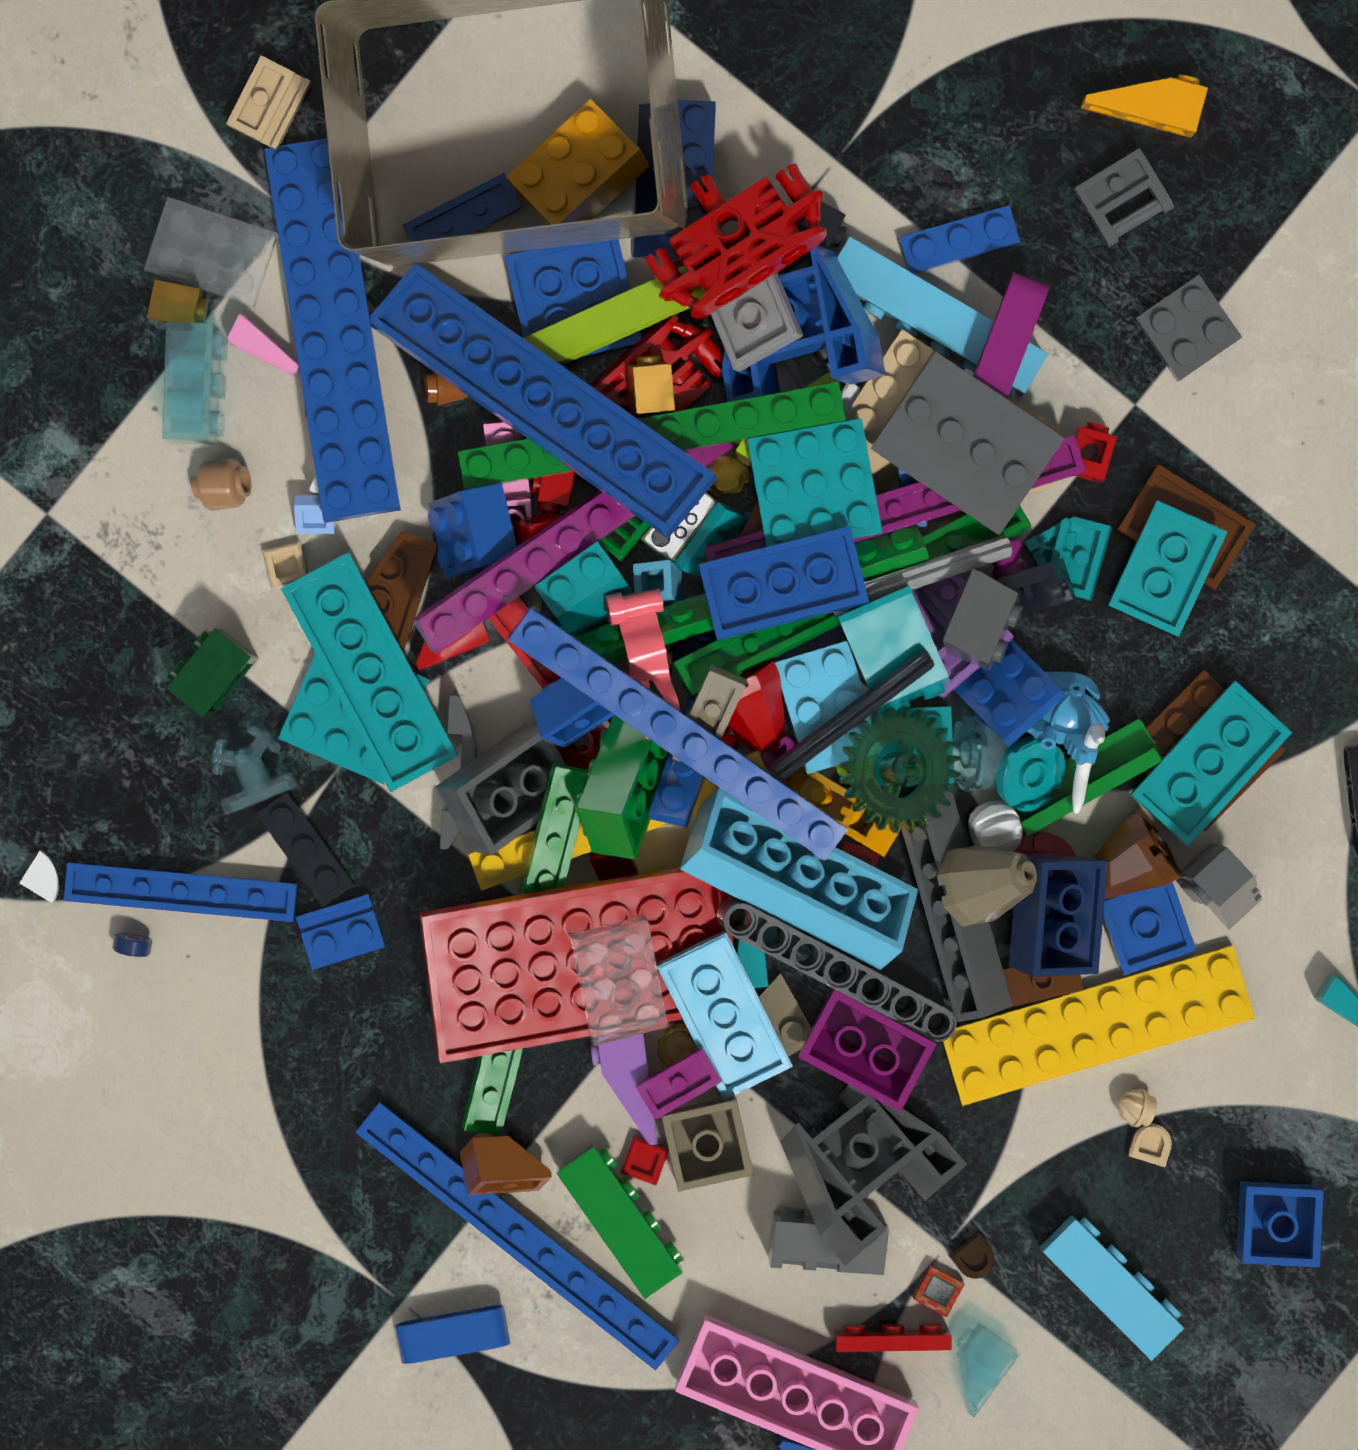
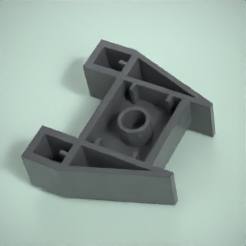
M848 1085L838 1095L849 1111L812 1139L798 1123L780 1141L820 1237L844 1266L887 1231L886 1227L863 1201L900 1171L926 1201L967 1165L942 1134L902 1108L901 1112L851 1085Z

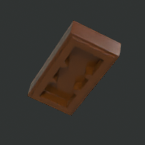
M1010 967L1003 968L1013 1006L1084 990L1081 975L1032 977Z

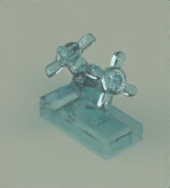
M250 726L246 730L255 737L249 747H242L237 751L226 750L227 740L218 739L215 742L216 747L212 753V773L223 775L224 765L232 766L242 788L240 793L220 800L225 815L233 814L300 787L295 772L287 773L275 779L270 778L261 755L267 747L274 753H278L281 746L275 742V739L269 732L256 726Z

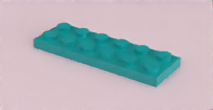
M349 552L281 588L390 792L459 756Z

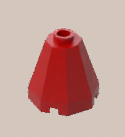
M773 659L739 675L747 679V682L727 725L751 752L759 750L760 754H766L781 746L780 740L786 736L780 674Z

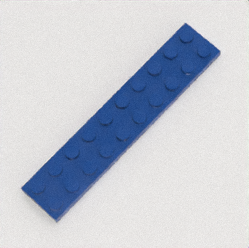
M328 139L278 146L277 150L266 148L265 156L324 523L400 511V500L361 258L359 254L343 248L338 241ZM336 182L341 233L344 236L339 183Z
M417 263L410 268L370 316V323L373 329L666 538L672 535L717 480L715 473Z

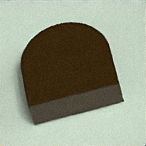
M978 1231L948 1254L958 1269L965 1276L973 1279L988 1275L995 1263L991 1247Z

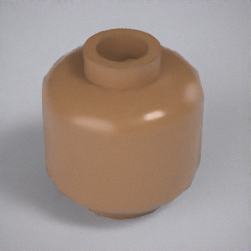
M233 458L202 463L198 468L197 476H194L191 482L194 497L200 499L203 506L212 511L241 506L246 497L250 495L252 488L248 469L245 466H241Z

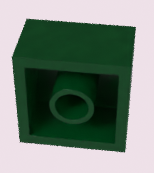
M214 628L213 631L209 632L207 630L203 631L191 647L196 651L189 661L180 660L167 676L172 682L166 689L202 718H211L259 659L227 632L218 628Z

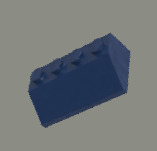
M678 100L690 225L707 215L694 193L691 192L690 187L697 180L704 192L707 193L708 190L704 186L701 177L711 175L713 178L715 101ZM650 103L639 104L637 146L650 166L636 178L635 214L650 213L656 209L658 204L649 120L651 119ZM679 232L634 237L633 258H647L652 253L655 259H659L655 251L665 248L672 260H680L669 242V239Z

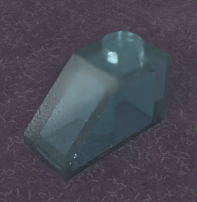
M978 1323L974 1330L968 1327L956 1344L960 1348L957 1352L964 1403L967 1412L973 1417L976 1416L1019 1356L1014 1347L981 1323Z

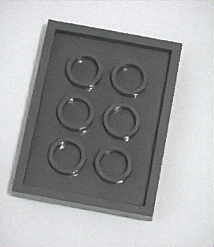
M935 351L870 449L1000 535L1065 438Z

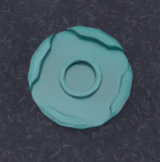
M1026 736L1014 742L1003 754L997 766L995 782L999 796L1006 804L1022 812L1035 811L1047 805L1054 798L1050 795L1054 792L1055 788L1060 789L1064 781L1066 764L1063 752L1057 746L1051 750L1043 749L1040 745V739H1035L1034 736Z

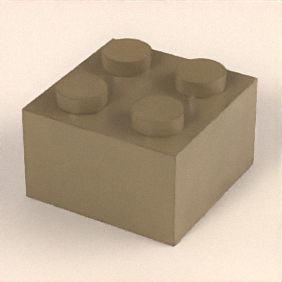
M736 1096L726 1100L722 1098L677 1108L662 1116L678 1192L753 1176Z

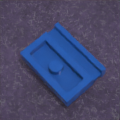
M370 894L295 917L312 970L386 947Z

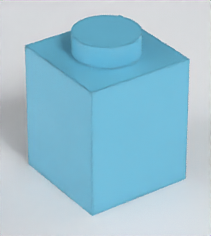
M671 560L633 564L634 593L659 589L663 607L683 600L682 571Z

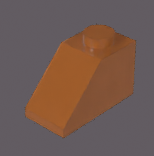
M493 1133L477 1134L460 1151L468 1195L539 1191L552 1178L551 1170L509 1136L494 1137Z

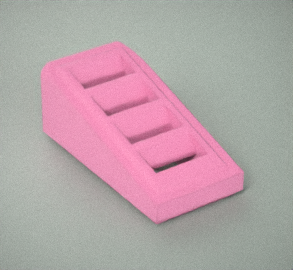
M240 313L227 337L230 345L294 377H299V364L252 321Z

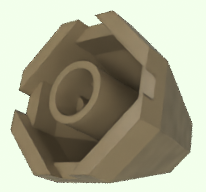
M979 845L949 850L946 852L937 874L939 886L945 885L947 895L941 896L943 907L962 927L995 921L1033 892L1037 881L1036 868L1027 856L1021 853Z

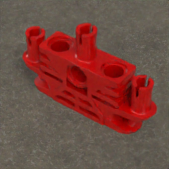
M795 163L786 166L793 181H790L783 169L775 177L793 202L789 207L780 198L768 177H764L729 201L725 200L711 175L701 177L704 186L708 190L707 193L704 192L696 180L691 185L690 190L694 193L707 215L669 239L670 244L688 272L683 275L680 274L665 248L655 251L662 262V266H659L652 253L644 261L662 287L659 298L666 302L675 301L684 307L688 306L692 309L691 316L701 319L714 313L793 263L796 259L819 245L827 235L826 228L819 225L823 191L813 192ZM806 220L808 222V230L800 232L797 226ZM729 221L738 222V227L734 232L730 234L721 233V228L725 223ZM702 288L705 294L700 300L692 296L693 292Z
M675 314L659 322L589 385L621 408L624 407V410L635 418L648 417L647 413L636 414L630 410L627 365L637 364L636 357L660 355V361H666L671 363V365L680 359L671 367L675 410L663 411L661 414L683 411L712 385L707 379L701 377L703 374L699 369L692 367L694 363L688 355L693 352L710 372L713 379H716L723 373L714 360L722 368L724 353L709 337L713 329L709 327L700 329L688 323L683 324L677 321L678 314ZM672 331L681 335L684 340L674 346L667 338V335Z

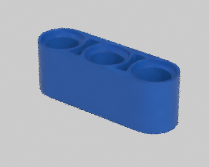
M491 1305L413 1319L395 1325L402 1364H412L496 1349L511 1343L504 1305Z

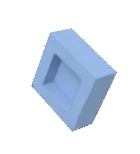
M295 495L296 534H335V522L324 523L319 495Z

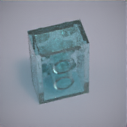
M167 322L162 439L171 444L217 446L218 437H224L225 415L219 411V399H225L226 376H222L220 372L221 360H227L228 340L214 324Z

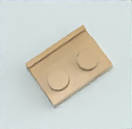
M260 56L226 123L227 126L277 150L312 82Z

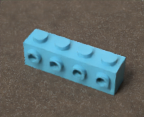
M1071 1215L1040 1246V1249L1152 1361L1184 1329L1177 1321L1182 1314L1166 1298L1159 1303L1150 1294L1155 1287L1139 1271L1132 1276L1123 1267L1128 1260L1112 1244L1105 1249L1096 1240L1101 1233L1085 1217L1079 1222Z

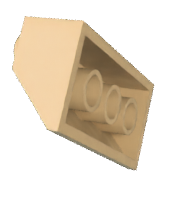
M903 329L883 357L886 375L868 380L845 415L846 421L862 418L876 495L886 493L897 475L895 465L870 448L935 353L933 349Z

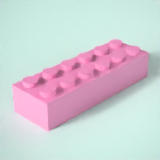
M705 1313L675 1383V1391L816 1450H902L919 1410L917 1402L913 1399Z

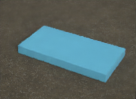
M726 930L656 964L697 1048L703 1046L722 1078V1082L716 1086L723 1100L793 1067Z

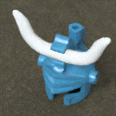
M1045 672L1063 690L1066 697L1026 732L1032 734L1035 739H1040L1041 747L1046 750L1055 748L1056 743L1063 744L1065 749L1068 750L1067 754H1070L1071 759H1074L1077 763L1073 781L1072 805L1074 814H1078L1085 800L1091 765L1095 763L1098 745L1105 740V731L1109 728L1107 723L1110 722V718L1095 701H1099L1100 692L1097 684L1092 679L1073 672ZM1085 688L1091 694V697L1085 694Z

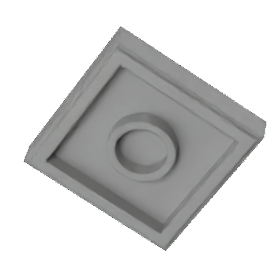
M778 273L770 276L711 314L733 370L738 372L803 336Z

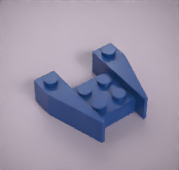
M817 245L810 250L813 266L779 275L803 333L801 338L740 372L733 370L726 350H724L722 373L727 402L780 393L776 362L826 348L831 377L833 379L852 385L886 375L880 338L833 251Z

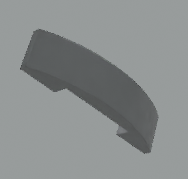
M450 695L447 734L462 735L461 769L477 758L476 741L471 720L461 698ZM442 810L440 849H449L457 839L460 831L449 810Z

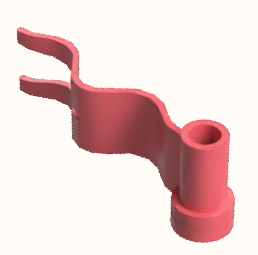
M654 589L624 596L620 592L605 595V607L610 626L619 624L627 653L630 676L649 689V682L653 681L663 699L680 710L678 698L671 682L665 643L656 614L664 610L660 590Z

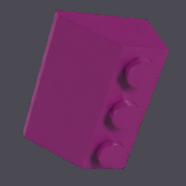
M831 989L811 1026L798 1057L901 1112L936 1043L847 995Z

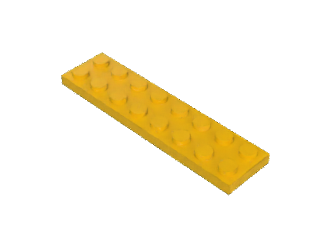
M1228 945L1087 987L1079 992L1057 996L956 1026L954 1034L942 1042L961 1105L964 1106L1253 1020L1255 1016L1234 945Z

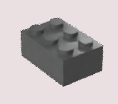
M522 725L435 786L470 851L492 856L538 823L552 763L566 765L556 745L540 737L538 726Z

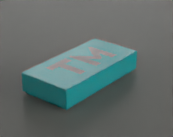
M718 502L678 556L675 564L682 571L702 578L699 564L708 562L705 548L732 540L748 517L740 510Z

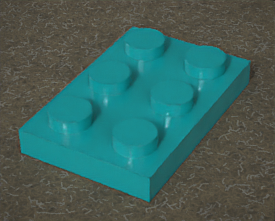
M1156 499L1108 606L1179 637L1227 531Z

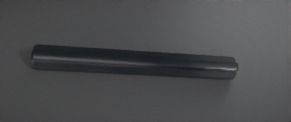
M925 650L919 651L772 763L773 770L781 779L789 777L931 670L935 665L931 656Z

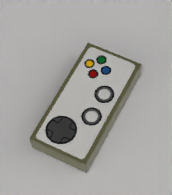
M705 493L669 538H666L650 527L641 540L663 558L673 562L718 501Z

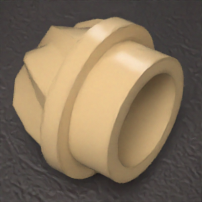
M1143 1089L1126 1091L1118 1101L1120 1117L1133 1127H1139L1140 1125L1149 1126L1156 1113L1157 1100Z

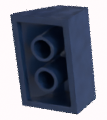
M1026 853L1025 855L1036 868L1037 881L1033 892L1013 907L1009 967L1032 977L1098 974L1108 861L1056 853Z

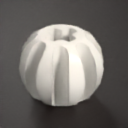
M1004 801L984 802L975 807L969 816L968 829L974 846L979 845L1013 852L1021 843L1022 826L1014 808Z

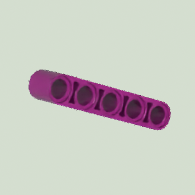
M1015 272L1012 273L973 374V377L1006 399H1008L1050 287V285Z

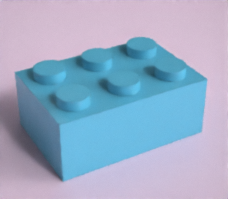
M848 640L775 662L780 674L782 696L797 744L864 694ZM871 715L804 765L806 774L882 752Z

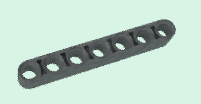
M736 897L726 899L719 906L717 919L720 925L739 940L933 1041H945L954 1034L956 1029L955 1016L942 1004ZM736 909H745L746 917L744 922L738 926H730L729 917L731 913ZM771 926H777L779 928L778 938L772 943H764L762 937L764 931ZM803 944H811L812 952L809 958L804 961H798L796 959L797 949ZM837 961H844L845 969L842 975L837 978H830L829 970L832 964ZM876 978L878 986L875 992L870 995H863V984L869 979ZM902 996H909V1007L903 1012H896V1001ZM935 1013H942L943 1020L941 1025L936 1029L930 1030L928 1028L929 1018Z

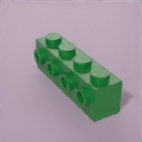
M594 1143L559 1167L556 1174L640 1294L646 1299L683 1273L680 1262L684 1258L672 1241L665 1244L658 1234L662 1226L650 1210L644 1213L635 1200L640 1198V1195L630 1180L626 1178L624 1181H621L613 1170L618 1164L606 1147L599 1150Z

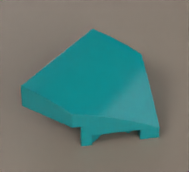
M1073 516L1070 519L1065 518L1054 527L1038 536L1025 541V544L1038 566L1064 558L1075 596L1091 601L1112 527Z

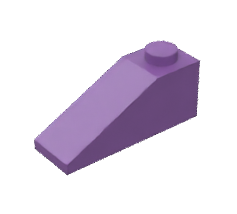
M643 1027L597 1035L598 1042H591L593 1065L601 1064L602 1075L648 1144H657L655 1119L636 1089L637 1083L649 1077Z

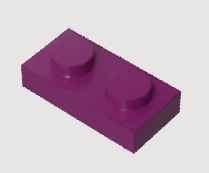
M701 1046L636 1084V1089L656 1120L721 1083L722 1078L705 1049Z

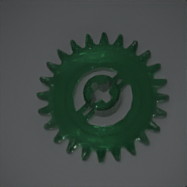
M906 705L901 706L897 714L894 707L887 706L884 709L883 717L880 712L875 711L870 715L871 724L867 720L860 722L858 726L861 734L857 732L849 733L853 746L842 747V751L849 756V759L839 763V767L848 770V774L840 778V783L850 784V788L844 793V797L856 798L852 810L860 812L865 809L863 814V821L865 823L872 822L876 817V828L884 830L888 824L892 833H899L901 831V824L907 832H914V821L921 827H928L929 821L926 814L932 818H941L942 815L936 805L944 807L952 805L943 795L944 792L958 791V788L951 785L948 779L961 776L960 772L949 768L950 764L961 759L960 756L947 755V751L956 742L941 741L948 728L939 727L932 730L937 717L930 716L922 721L924 715L922 709L914 710L909 716L910 708ZM899 741L896 752L888 753L880 762L879 773L885 783L882 791L875 779V759L880 750L888 743ZM914 748L919 753L921 758L918 755L913 754ZM900 763L901 767L906 769L905 774L902 770H899ZM919 783L917 789L911 794L898 798L901 787H911Z

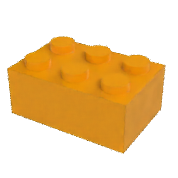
M590 98L513 169L506 178L516 193L547 225L592 220L650 165L640 148Z

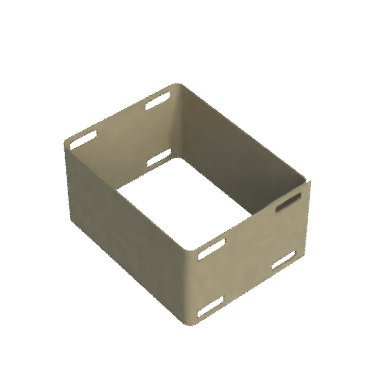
M333 0L321 4L316 11L315 21L337 237L340 245L349 251L387 266L397 267L413 265L415 263L421 264L675 233L690 226L668 1L644 0L647 25L646 35L643 0H639L658 204L654 211L379 246L359 39L362 33L374 28L585 0ZM664 4H665L666 21H667L669 51H668V42H667V32H666V23H665ZM320 24L323 26L328 79L325 75ZM353 44L356 50L360 97L357 91ZM336 182L339 183L344 236L341 233ZM368 196H369L370 199H371V207H372L374 236H375V246H374V247H373V240H372V231H371V221H370V211H369V200H368Z

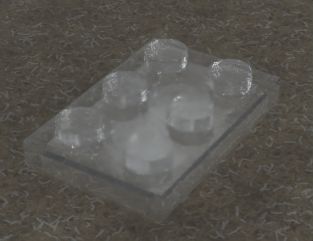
M167 197L144 271L255 307L278 233Z
M644 915L570 934L588 1029L594 1046L668 1027L648 920Z

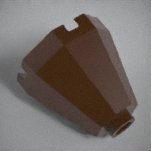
M1141 808L1127 815L1091 857L1108 861L1105 899L1165 886L1181 876V870L1166 841H1161L1157 835L1159 833L1157 827Z

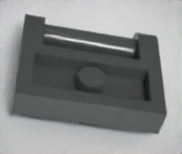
M1140 148L1073 189L1095 225L1102 241L1108 248L1118 243L1119 237L1158 213L1166 214L1174 209L1170 196ZM1149 189L1153 196L1152 200L1110 225L1105 217L1107 213Z

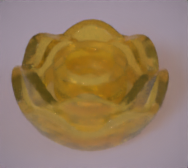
M719 457L706 467L716 475L717 480L708 489L716 497H721L727 492L737 494L743 489L744 484L748 483V468L742 461L734 457Z
M686 1024L670 1026L661 1033L658 1039V1057L665 1066L698 1049ZM679 1044H683L685 1046L683 1051H679L677 1049V1046Z

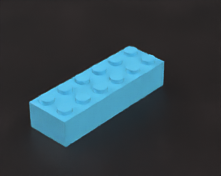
M718 788L698 808L680 870L878 970H881L903 951L918 889L836 847L824 861L721 788Z

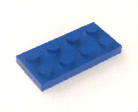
M850 526L699 564L718 641L869 603Z

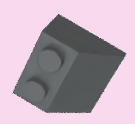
M973 569L943 638L947 654L987 670H991L994 661L1001 663L1008 646V642L1003 640L1009 626L1016 627L1023 610V606L1018 605L1020 601L1018 593L982 572Z

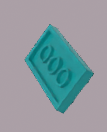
M1233 681L1163 757L1162 762L1158 763L1130 795L1181 842L1189 846L1292 732L1240 684Z

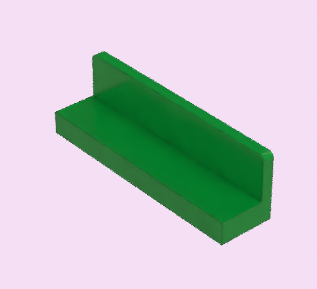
M1137 719L1105 737L1104 742L1098 745V754L1095 763L1091 765L1083 805L1162 762L1163 756L1141 719ZM1071 757L1065 760L1064 781L1060 789L1055 788L1054 792L1050 795L1054 798L1047 805L1035 811L1022 812L1016 809L1022 819L1020 823L1027 836L1073 811L1072 793L1077 763Z

